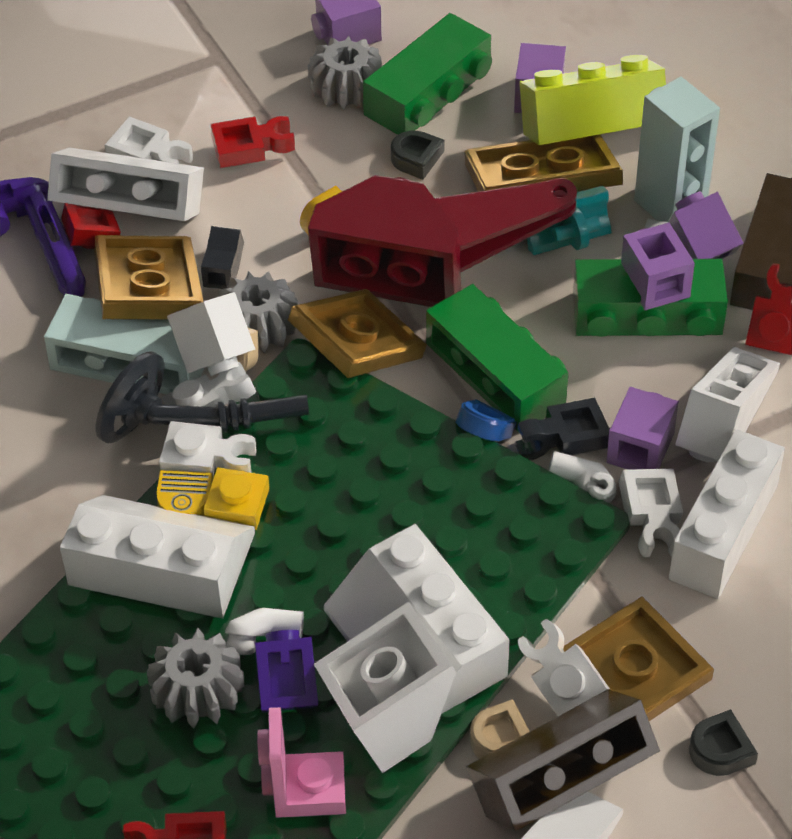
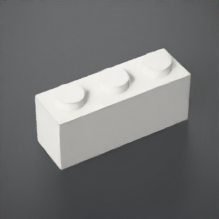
M69 147L51 153L47 200L186 221L199 214L204 168Z
M735 429L674 540L669 580L719 599L778 486L785 447Z

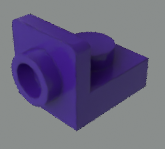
M279 630L266 633V642L255 643L262 713L269 712V708L281 707V711L318 707L312 637L300 638L299 630Z

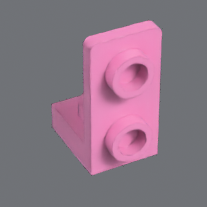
M281 707L269 708V729L258 730L259 766H261L263 796L274 795L276 818L346 814L343 752L285 754Z

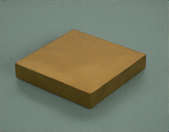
M368 289L292 306L288 321L347 378L422 359L427 346L418 335Z
M643 596L564 645L563 648L565 652L575 644L581 647L610 690L642 701L649 721L711 681L714 673V668Z

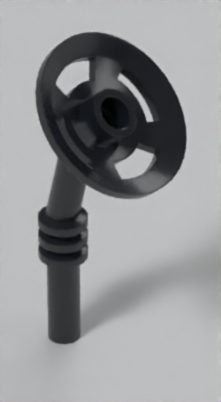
M150 351L136 357L115 379L100 406L95 431L97 437L105 443L119 441L132 432L140 423L144 425L149 423L169 425L170 421L220 426L222 432H227L228 426H231L232 430L235 431L239 429L241 424L244 429H249L251 423L309 415L307 395L248 403L246 398H242L239 404H236L234 400H229L228 406H225L223 401L217 402L216 407L164 405L158 395L163 382L165 363L160 355ZM121 416V422L124 425L115 432V417Z

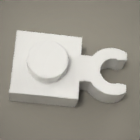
M130 116L105 144L106 153L177 164H179L178 159L188 163L193 161L192 146L189 143L181 140L170 141L167 130Z
M238 362V367L221 372L218 377L209 380L205 374L195 380L184 381L176 386L172 392L161 398L165 405L216 407L217 402L223 401L224 405H226L229 400L239 402L242 398L247 399L255 394L256 390L242 364Z
M170 421L159 461L160 470L213 473L214 476L215 468L219 467L251 473L250 459L238 458L237 456L242 454L255 456L256 441L253 436L238 434L228 439H223L220 426Z
M674 469L623 470L618 482L624 511L628 514L630 526H643V532L638 541L640 553L643 557H650L655 547L654 539H661L667 544L669 555L672 556L674 540L680 531L675 524L679 523L683 515Z
M545 619L541 622L549 636L545 647L535 649L533 644L524 636L518 639V645L522 653L531 660L543 665L544 668L531 676V678L557 716L610 689L581 647L575 644L567 651H563V633L551 621Z

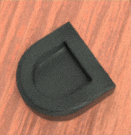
M416 130L400 133L391 142V162L399 171L423 180L444 153L445 140Z
M731 709L700 721L692 731L689 754L693 763L705 773L715 776L729 775L755 765L757 762L758 752Z

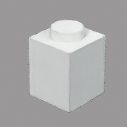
M235 292L203 301L167 316L187 373L208 367L210 376L239 366L236 356L255 350Z

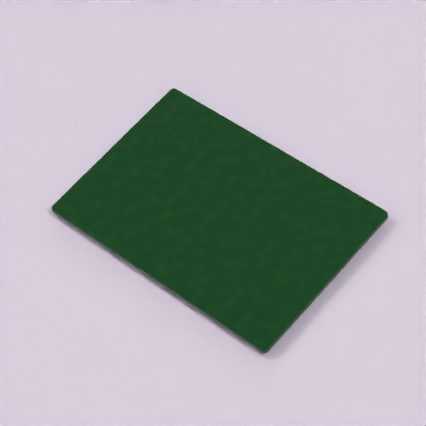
M303 338L292 340L252 381L256 393L246 400L250 403L307 395L309 415L251 423L249 429H244L241 424L239 429L235 431L232 430L231 426H228L227 432H222L223 439H228L238 434L253 436L256 441V455L242 454L237 457L250 459L251 473L268 475L269 491L260 521L223 619L69 586L65 575L0 642V839H125L123 825L129 822L141 821L151 825L154 829H165V814L224 811L226 839H382L469 731L475 716L489 706L525 661L527 656L520 650L518 639L524 636L533 644L534 648L547 633L541 622L547 619L554 624L630 529L628 514L604 500L593 498L588 491L497 442L465 431L456 424L454 419L369 373L347 378L311 342ZM159 479L136 502L158 506L157 487ZM416 524L509 638L508 677L442 713L432 740L382 773L352 730L315 667L318 707L281 711L285 754L343 752L346 814L276 818L274 795L263 796L261 766H259L258 730L269 729V712L262 713L256 650L252 655H240V670L244 674V687H242L241 692L237 693L238 702L235 705V710L220 709V717L217 724L207 716L199 717V721L193 729L188 723L186 715L171 723L170 719L166 716L165 708L157 709L156 705L152 702L150 694L152 687L148 683L147 670L149 669V664L155 662L154 654L156 653L157 646L172 647L174 633H177L184 640L192 639L197 628L204 634V640L207 641L220 633L227 643L229 634L225 633V630L231 620L258 608H272L304 612L302 638L312 637L314 663H316L347 642L325 613L324 604L369 548ZM256 636V643L266 642V636Z

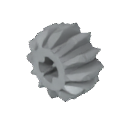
M350 36L345 41H337L334 38H330L328 46H316L315 54L310 57V64H308V78L311 81L314 97L323 98L326 106L338 103L343 110L350 104L362 108L363 81L382 67L378 48L369 47L366 39L353 42Z
M248 271L245 280L230 278L227 288L218 290V297L235 292L247 327L258 330V347H260L264 354L269 344L283 347L286 336L295 334V327L288 321L292 306L298 305V300L295 298V292L290 291L286 279L274 281L269 271L261 278L253 277Z
M197 628L192 639L184 640L177 633H174L172 647L157 646L156 653L154 654L155 662L149 664L147 678L149 685L152 687L150 694L153 704L156 705L157 709L165 708L166 716L170 719L171 723L186 715L188 723L194 729L199 721V717L207 716L217 724L220 717V709L235 710V705L238 702L237 693L241 692L242 687H244V674L240 670V655L236 652L235 647L226 648V642L220 633L206 641L204 640V634Z

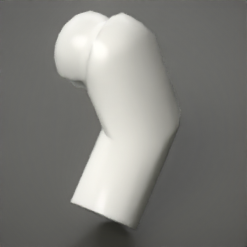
M553 451L548 468L550 472L588 491L593 498L604 500L608 503L614 499L616 495L615 480L601 463Z
M258 608L229 622L225 633L229 634L226 648L235 647L236 652L240 655H252L256 650V636H266L265 634L268 632L279 630H299V636L302 638L304 612Z

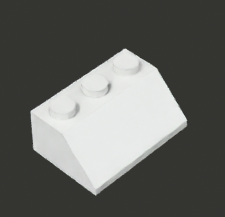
M102 495L78 505L61 543L60 551L69 586L223 619L255 535V527L197 514L165 510L159 506Z
M416 524L369 548L324 604L325 613L348 642L409 602L456 671V676L442 713L508 677L509 638Z

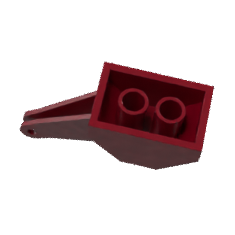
M374 175L315 205L308 225L314 286L344 292L368 289L377 298L433 307L461 291V272L571 217L576 211V186L568 179L555 178L528 185L434 198L423 183L413 182L401 177L390 178Z

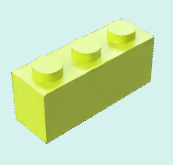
M630 55L622 57L621 64L605 66L604 63L590 62L579 65L576 72L564 74L560 70L536 72L534 74L535 79L519 81L523 134L536 144L544 145L641 127L644 96L648 95L655 88L666 85L665 68L648 60V56Z

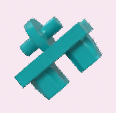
M599 186L585 191H578L576 211L572 216L527 238L528 250L533 255L572 245L575 250H581L589 246L590 239L611 234L612 229L607 210L608 190L604 186Z

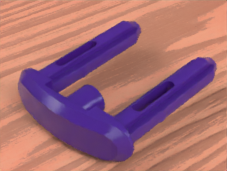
M35 177L1 180L0 236L10 229L11 224L7 213L15 211L17 218L28 215L35 237L39 241L60 293L83 297L86 279L53 205V201L47 200L49 182ZM45 223L50 225L57 242L50 240L44 226Z

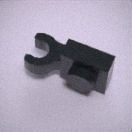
M596 398L547 406L545 419H528L518 423L517 428L522 440L516 441L515 446L519 455L528 460H534L543 456L555 446H557L560 453L568 455L608 448L610 428Z

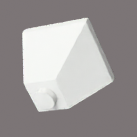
M409 602L314 663L352 730L382 773L432 740L456 676L455 669Z

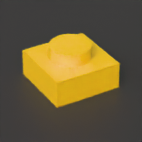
M217 467L204 506V516L254 526L255 530H257L269 491L268 475Z

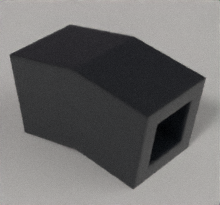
M211 226L207 249L201 264L203 287L225 289L229 285L230 278L237 277L244 247V239L240 229Z

